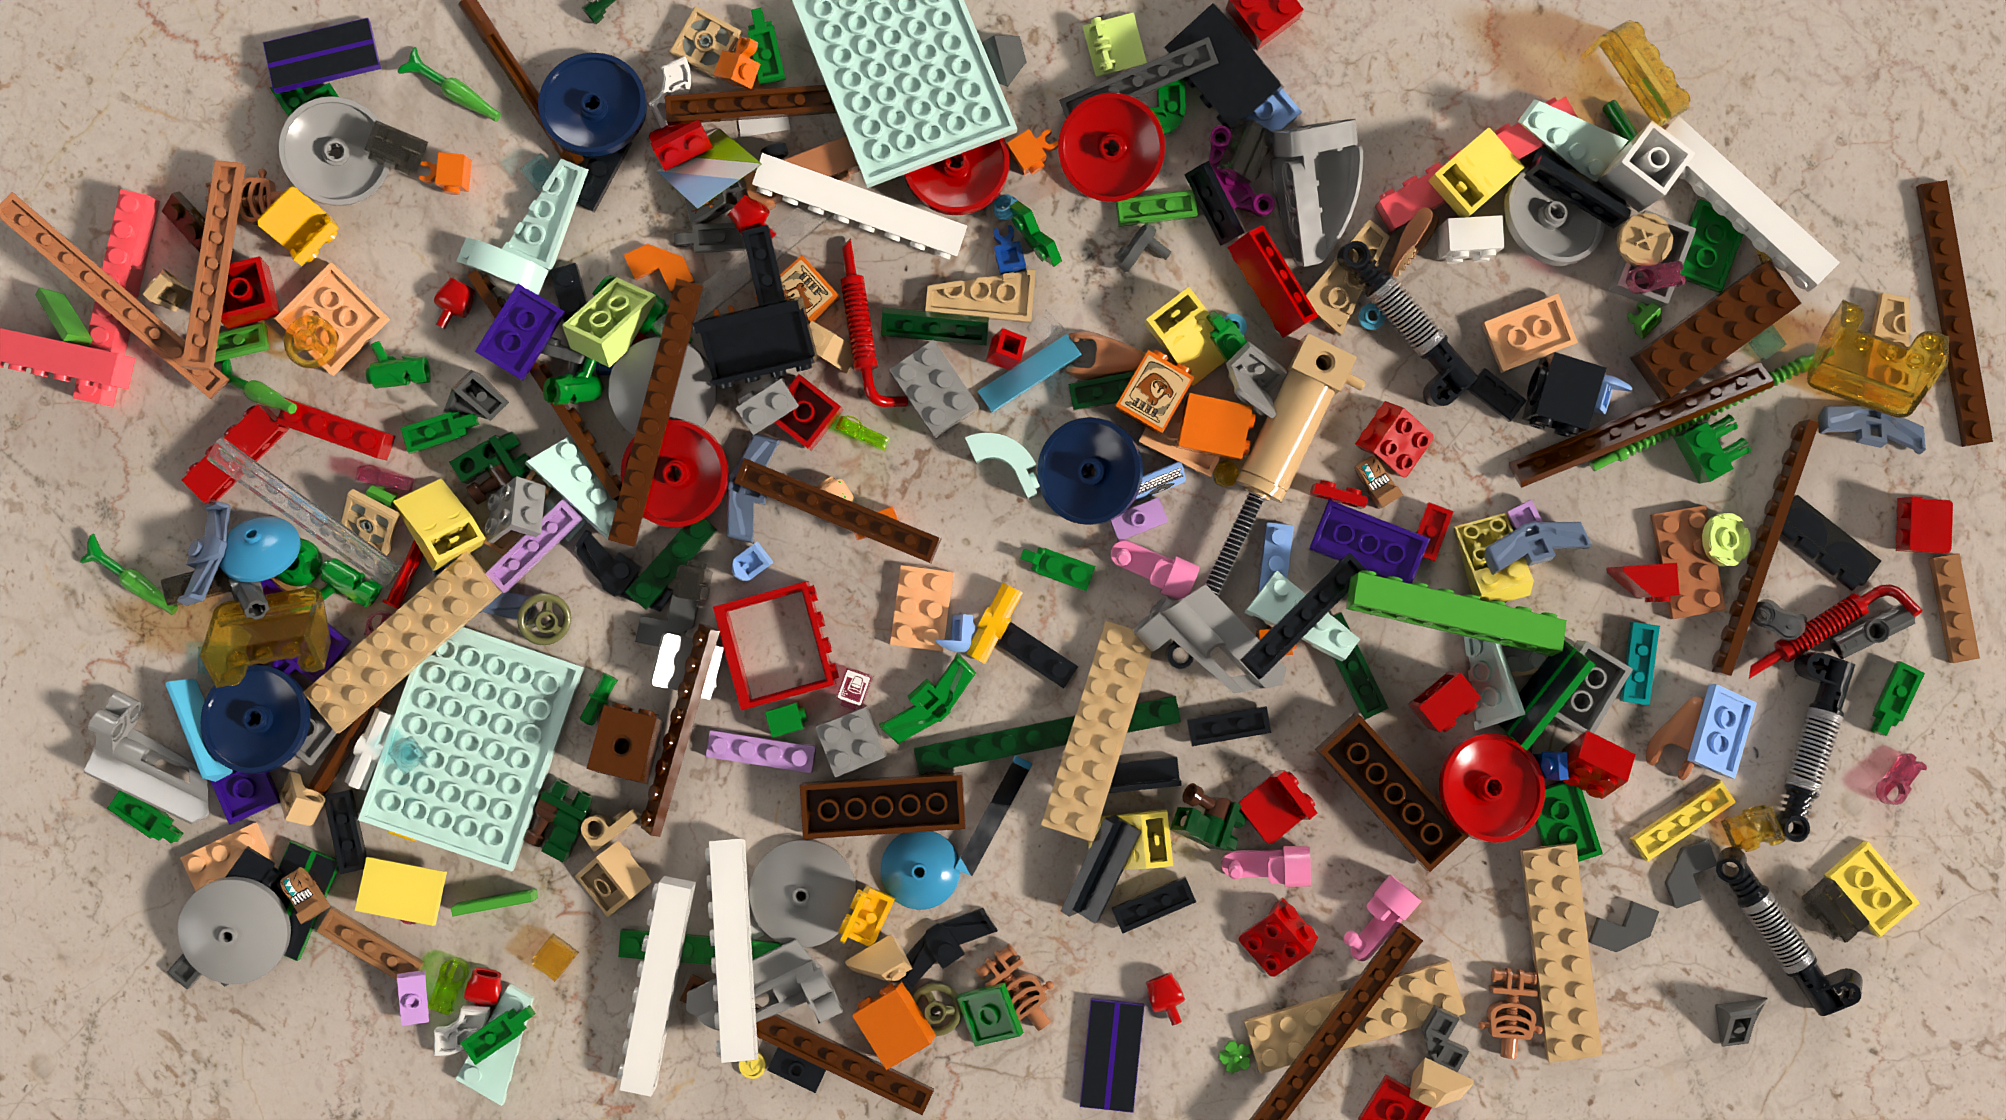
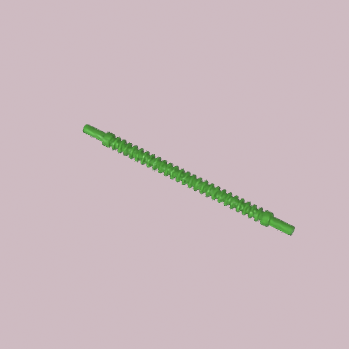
M1827 346L1807 357L1802 355L1796 358L1794 362L1790 361L1788 366L1784 364L1781 366V369L1775 368L1774 372L1769 371L1768 373L1774 380L1773 386H1778L1779 382L1784 383L1786 379H1792V375L1798 376L1799 372L1805 373L1811 369L1812 365L1833 356L1834 351L1832 347ZM1745 398L1742 399V400H1739V402H1740V403H1743L1744 400H1745ZM1738 401L1607 453L1591 461L1590 466L1593 471H1597L1617 460L1622 462L1628 459L1629 454L1634 456L1635 451L1640 453L1642 448L1648 449L1649 444L1655 446L1656 441L1661 443L1662 438L1669 439V435L1675 436L1676 431L1681 433L1683 428L1689 429L1690 424L1696 426L1697 421L1702 423L1703 418L1710 419V415L1716 416L1717 411L1722 413L1724 408L1730 409L1731 405L1737 406Z

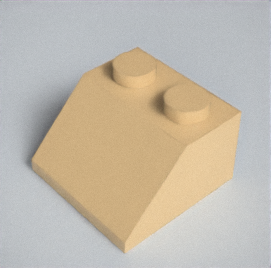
M619 840L575 875L576 879L607 918L652 882L647 872L633 859L629 849L623 846Z

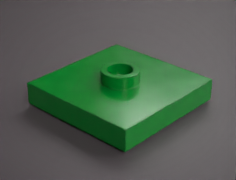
M1005 983L960 993L956 997L975 1047L1020 1037L1024 1033Z

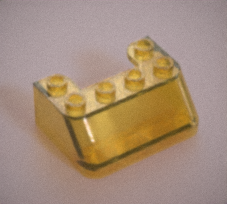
M1627 20L1600 36L1580 55L1584 60L1601 48L1649 119L1661 127L1676 119L1690 107L1689 102L1691 99L1688 92L1680 88L1675 80L1674 72L1670 67L1665 66L1660 58L1659 50L1655 45L1650 44L1639 22Z
M1842 300L1822 332L1808 369V384L1819 391L1896 418L1910 416L1948 365L1949 337L1934 331H1926L1917 335L1909 347L1859 330L1858 328L1864 320L1863 309L1857 304Z
M307 587L264 595L270 610L265 613L263 618L258 620L246 617L239 602H235V600L227 601L217 606L213 612L200 653V657L216 688L239 684L246 675L248 665L265 664L276 660L299 657L298 665L302 671L315 672L325 669L331 639L324 598L320 589L317 587Z

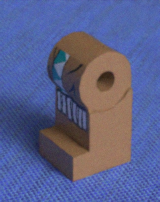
M1374 455L1354 467L1359 479L1378 509L1387 506L1403 495Z
M299 867L280 880L284 893L289 897L298 912L296 916L301 924L331 907L316 882L304 868Z

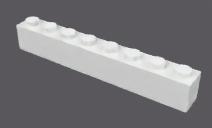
M1680 116L1665 129L1696 153L1679 175V178L1685 179L1698 196L1708 200L1719 215L1725 216L1732 222V226L1737 232L1745 234L1758 251L1767 254L1778 269L1790 275L1796 286L1809 292L1840 263Z
M762 153L759 161L762 165L757 167L752 182L753 185L758 186L757 192L771 197L773 192L783 195L782 201L796 206L799 201L809 204L808 210L822 215L824 210L835 213L833 219L844 223H849L850 219L860 222L859 228L873 233L875 228L886 231L884 236L896 241H900L901 237L911 240L910 246L925 250V247L929 246L936 249V255L950 259L951 255H958L967 225Z
M745 840L709 841V848L705 849L706 863L710 864L711 875H707V889L712 891V902L708 904L709 918H713L714 929L710 930L711 946H715V957L711 959L712 973H716L717 984L713 985L714 1001H718V1012H715L714 1021L715 1028L720 1029V1040L716 1041L717 1057H721V1063L758 1059Z
M664 876L659 884L655 883L652 899L655 900L654 910L650 909L647 918V925L651 926L649 935H645L642 944V951L646 953L644 961H640L637 970V977L641 978L640 985L635 987L632 997V1003H636L634 1013H630L627 1023V1029H631L630 1037L625 1039L622 1054L626 1055L625 1064L621 1063L617 1080H621V1091L651 1097L657 1087L696 882Z

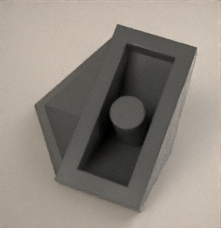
M994 35L983 41L982 45L998 83L1008 87L1025 63H1027L1020 36Z
M471 369L452 388L444 411L461 412L464 415L473 413L477 417L487 418L491 421L509 402L481 373Z
M1768 998L1715 1005L1722 1047L1749 1044L1754 1024Z

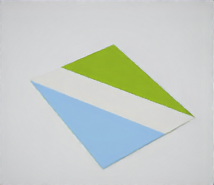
M720 128L708 135L713 146L712 149L667 171L663 167L657 170L661 176L697 209L762 165V163Z

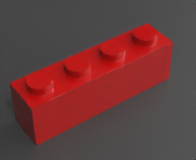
M1263 225L1249 231L1227 247L1232 255V259L1239 266L1246 278V282L1255 292L1260 305L1266 310L1275 329L1282 338L1294 333L1318 317V314Z
M285 398L296 404L297 410L293 414L280 410L276 421L277 424L377 459L388 460L396 437L395 435Z
M259 404L249 407L243 413L244 418L237 425L230 426L224 432L225 437L219 443L211 445L205 451L206 456L186 470L187 475L181 481L203 503L218 501L289 430L288 427L276 423L278 417L268 407Z

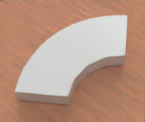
M682 56L660 67L663 76L662 88L657 97L648 104L661 129L668 125L665 96L689 94L691 74L686 56Z
M463 1005L459 1018L448 1026L437 1027L434 1030V1056L451 1055L464 1050L460 1043L487 1024L490 1007Z

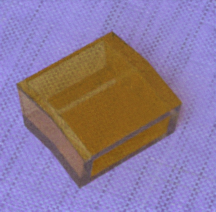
M553 933L533 957L532 966L542 971L555 982L579 952Z

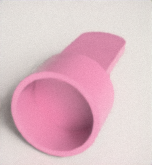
M1128 540L1116 542L1111 549V558L1116 565L1150 579V584L1161 588V594L1175 600L1189 595L1200 566L1177 556L1172 560Z
M1283 846V850H1235L1226 853L1222 858V870L1232 879L1268 877L1271 884H1284V887H1311L1309 846Z
M1391 874L1374 892L1375 896L1367 904V910L1374 915V918L1359 935L1354 931H1348L1344 935V943L1351 946V955L1358 961L1368 960L1401 921L1406 920L1422 902Z

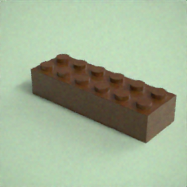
M1769 260L1753 268L1721 293L1635 353L1630 359L1660 401L1673 397L1802 303Z
M1354 713L1315 749L1427 871L1431 872L1469 837L1453 825L1446 815L1442 804L1360 715Z
M963 772L816 781L800 784L803 839L966 828Z

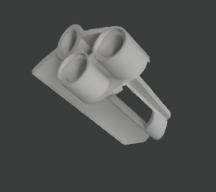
M1206 584L1174 602L1168 596L1162 598L1151 609L1150 615L1145 617L1133 630V633L1151 651L1157 650L1172 638L1233 693L1283 685L1286 667L1280 661L1259 680L1240 661L1259 639ZM1215 647H1219L1246 675L1230 677L1210 657L1211 651Z
M115 692L109 699L106 709L98 710L90 720L88 730L95 733L96 740L94 750L84 769V774L191 825L209 817L207 779L201 778L197 765L135 730L134 727L143 712L144 703L121 692ZM163 759L188 771L190 784L153 767L158 760Z
M796 939L752 960L755 997L765 992L769 996L767 1005L755 1010L756 1022L807 1002L809 1009H813L818 1024L843 1012L827 973ZM717 978L687 992L686 1011L697 1016L704 1025L720 1031V1029L715 1028L714 1021L715 1012H718V1001H714L713 985L717 984Z

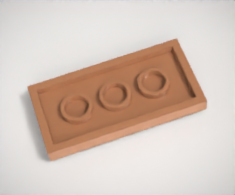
M1706 505L1650 515L1659 564L1677 563L1680 595L1670 596L1671 601L1667 602L1669 618L1679 619L1726 610L1718 565L1708 558L1702 545L1704 525L1709 520Z

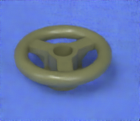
M539 593L528 598L520 607L517 616L518 628L523 637L531 643L537 645L554 644L567 634L571 625V611L567 603L559 596L551 593ZM544 601L542 611L535 618L525 621L529 608L537 602ZM552 603L558 605L563 613L562 627L557 625V617L551 611ZM544 616L550 618L546 624L541 623V619ZM537 627L543 633L553 631L555 634L550 637H538L528 629Z
M929 983L919 988L913 995V999L918 1005L924 995L928 1003L925 1008V1018L930 1026L932 1023L938 1024L942 1022L946 1015H954L946 1026L932 1028L936 1036H942L954 1030L962 1017V1012L956 999L958 996L957 992L943 983ZM932 991L946 993L952 999L954 1006H947L940 1001H936ZM939 1007L941 1012L933 1014L931 1008Z

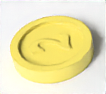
M759 1052L758 1059L739 1061L740 1072L749 1079L760 1077L766 1068V1060Z

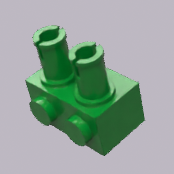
M1730 414L1711 425L1708 422L1697 424L1673 437L1699 484L1711 482L1733 470L1731 462L1751 452L1750 446L1742 447L1748 444L1742 437L1725 448L1721 447L1718 439L1738 429L1737 422L1725 426L1735 420Z

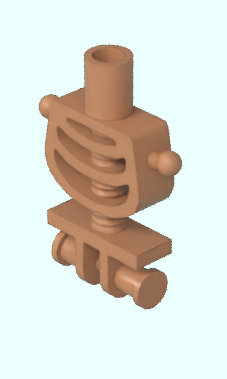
M263 168L258 171L259 178L247 177L243 180L238 212L245 221L253 225H258L257 220L262 215L260 209L264 213L284 192L276 191L275 183L265 179L267 171ZM211 182L206 183L208 188V196L205 197L206 202L209 200ZM247 208H250L254 216L253 218L250 217Z
M1008 943L1007 947L1002 951L997 950L995 952L997 958L993 961L989 957L986 958V963L979 968H975L982 980L991 972L995 974L985 982L986 987L993 986L1003 979L1007 990H1012V1003L1014 1004L1017 1000L1020 1002L1015 1008L1019 1021L1027 1016L1035 1028L1040 1031L1051 1022L1040 1005L1047 1001L1045 991L1052 989L1054 984L1051 981H1047L1046 984L1042 985L1038 977L1031 973L1015 977L1011 972L1021 966L1024 960L1020 956L1010 964L1007 962L1013 955H1017L1013 946ZM1000 962L1005 967L1001 971L996 967ZM1023 981L1033 982L1032 984H1028L1024 987H1022L1020 984ZM1030 991H1038L1031 995H1028V992Z
M1492 968V982L1504 981L1503 986L1489 985V990L1492 993L1508 994L1507 1000L1491 1004L1487 1009V1022L1480 1021L1478 1027L1481 1030L1488 1028V1032L1493 1037L1501 1038V1057L1516 1059L1518 1039L1531 1040L1533 1032L1537 1034L1543 1032L1542 1026H1535V1012L1525 1004L1518 1002V995L1537 997V991L1534 988L1524 987V983L1537 984V972H1524L1523 969H1517L1516 974H1512L1511 968H1505V970ZM1512 980H1516L1515 987L1512 986ZM1506 1008V1012L1497 1013L1499 1010ZM1520 1008L1525 1010L1527 1012V1018L1518 1014L1517 1009ZM1517 1021L1524 1022L1525 1027L1516 1024Z

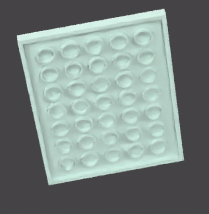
M791 0L867 188L1017 133V126L964 0Z
M463 626L409 673L358 820L512 872L518 860L524 842L523 838L534 814L584 667Z

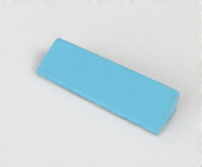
M1066 334L977 392L990 412L994 413L1081 357L1082 354Z
M195 679L166 682L165 686L201 778L216 782L230 775L232 769L219 763L211 755L204 743L200 721L205 700Z

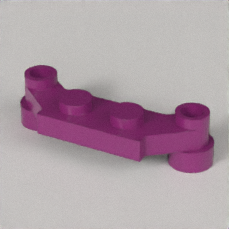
M1225 126L1215 127L1209 137L1210 152L1208 161L1233 210L1237 208L1253 213L1258 217L1268 216L1275 207L1274 198L1267 193L1259 195L1254 193L1227 151V146L1232 139L1231 131ZM1220 137L1223 139V142L1219 143L1215 138ZM1258 204L1265 205L1266 210H1261Z

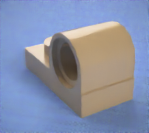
M162 269L149 282L145 289L146 291L142 295L150 302L176 312L193 291L169 271Z
M289 772L279 792L284 818L286 821L302 825H313L325 803V798L317 791L305 788L300 774Z
M625 808L613 817L614 824L606 815L601 813L594 814L583 821L581 833L588 842V845L596 852L638 820L641 814L636 808L629 812ZM592 821H598L601 824L602 832L600 834L592 832Z

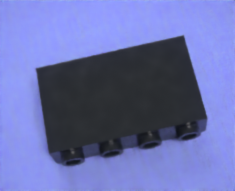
M1212 3L1164 48L1169 54L1207 37L1210 38L1219 63L1183 79L1192 89L1196 86L1201 91L1202 95L1199 98L1209 109L1212 106L1219 113L1216 118L1222 126L1231 127V129L1236 130L1239 124L1272 95L1280 92L1284 86L1217 5Z
M802 296L704 318L693 323L695 333H700L712 375V379L709 381L710 385H719L720 389L732 387L735 385V381L742 379L745 380V383L758 381L761 379L760 375L770 373L771 377L781 376L787 373V369L795 367L797 372L808 370L818 360Z

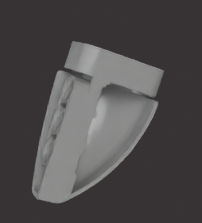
M1356 119L1308 124L1271 132L1273 153L1277 157L1270 160L1275 195L1287 242L1293 259L1298 266L1306 267L1323 262L1338 243L1353 214L1359 196L1363 171V147L1357 146Z

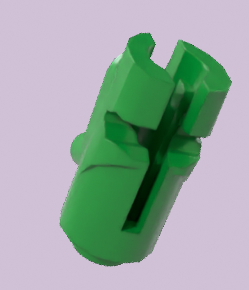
M380 341L370 345L378 362L370 363V367L366 369V379L368 384H372L375 389L409 385L411 383L410 379L417 384L429 383L431 381L427 357L402 356L403 359L396 360L393 356L386 354Z
M587 357L582 370L577 372L575 376L564 374L555 378H548L543 386L544 400L547 403H554V405L598 400L603 392V383L598 376L592 375L597 361Z
M338 558L327 559L319 569V573H321L320 579L327 583L325 587L316 593V598L321 602L335 592L337 594H344L348 597L347 600L367 608L368 605L371 606L376 601L382 591L383 586L373 579H370L368 582L365 581L364 573L358 572Z

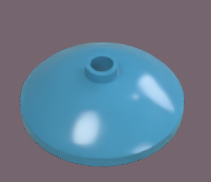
M257 517L246 520L228 532L227 547L219 566L228 577L240 582H259L273 578L285 571L297 558L301 546L299 534L290 522L278 517Z
M937 832L902 833L888 845L883 854L880 867L882 883L887 893L904 907L916 910L934 908L945 902L957 887L960 878V871L955 869L959 861L958 854L950 841ZM917 867L924 869L925 874L923 876L915 874Z

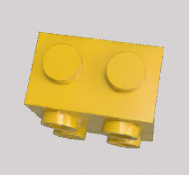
M295 186L288 187L257 220L258 226L290 252L293 260L300 266H303L306 261L311 262L319 253L318 249L324 243H330L336 237L337 230L339 229L335 220Z
M867 884L863 891L858 889L849 907L854 911L852 915L846 914L838 933L842 934L840 942L845 943L849 937L868 947L875 944L895 898Z

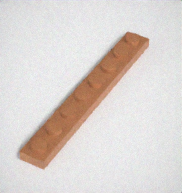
M215 160L182 360V367L185 369L213 371L245 173V166L240 162Z

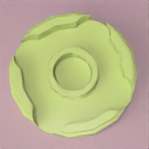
M1733 513L1717 514L1711 517L1704 525L1702 533L1703 548L1708 558L1719 566H1736L1749 554L1751 546L1750 532L1741 523L1744 521Z

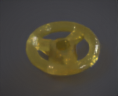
M307 315L296 319L289 325L284 335V348L290 360L296 365L303 368H318L328 363L334 356L337 349V335L327 320L319 316ZM307 324V329H301L296 332L294 336V345H292V339L295 331L302 325ZM317 325L323 327L328 334V348L319 343L316 335ZM311 337L312 342L307 346L306 340ZM316 350L323 356L311 361L300 358L297 353Z

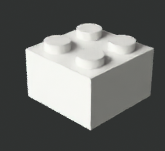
M1502 215L1448 218L1436 229L1438 260H1446L1447 264L1462 263L1463 259L1473 258V262L1477 263L1490 261L1489 257H1495L1499 251L1504 249Z

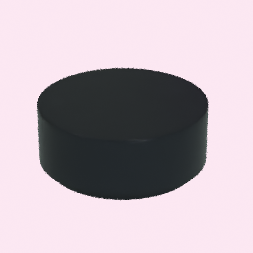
M775 143L764 147L760 151L761 155L764 153L778 159L786 157L789 153L786 143Z

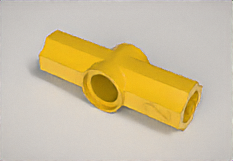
M1002 583L990 607H987L977 626L978 630L971 640L970 648L966 651L967 655L986 664L998 639L1001 640L1010 623V616L1020 601L1022 592Z

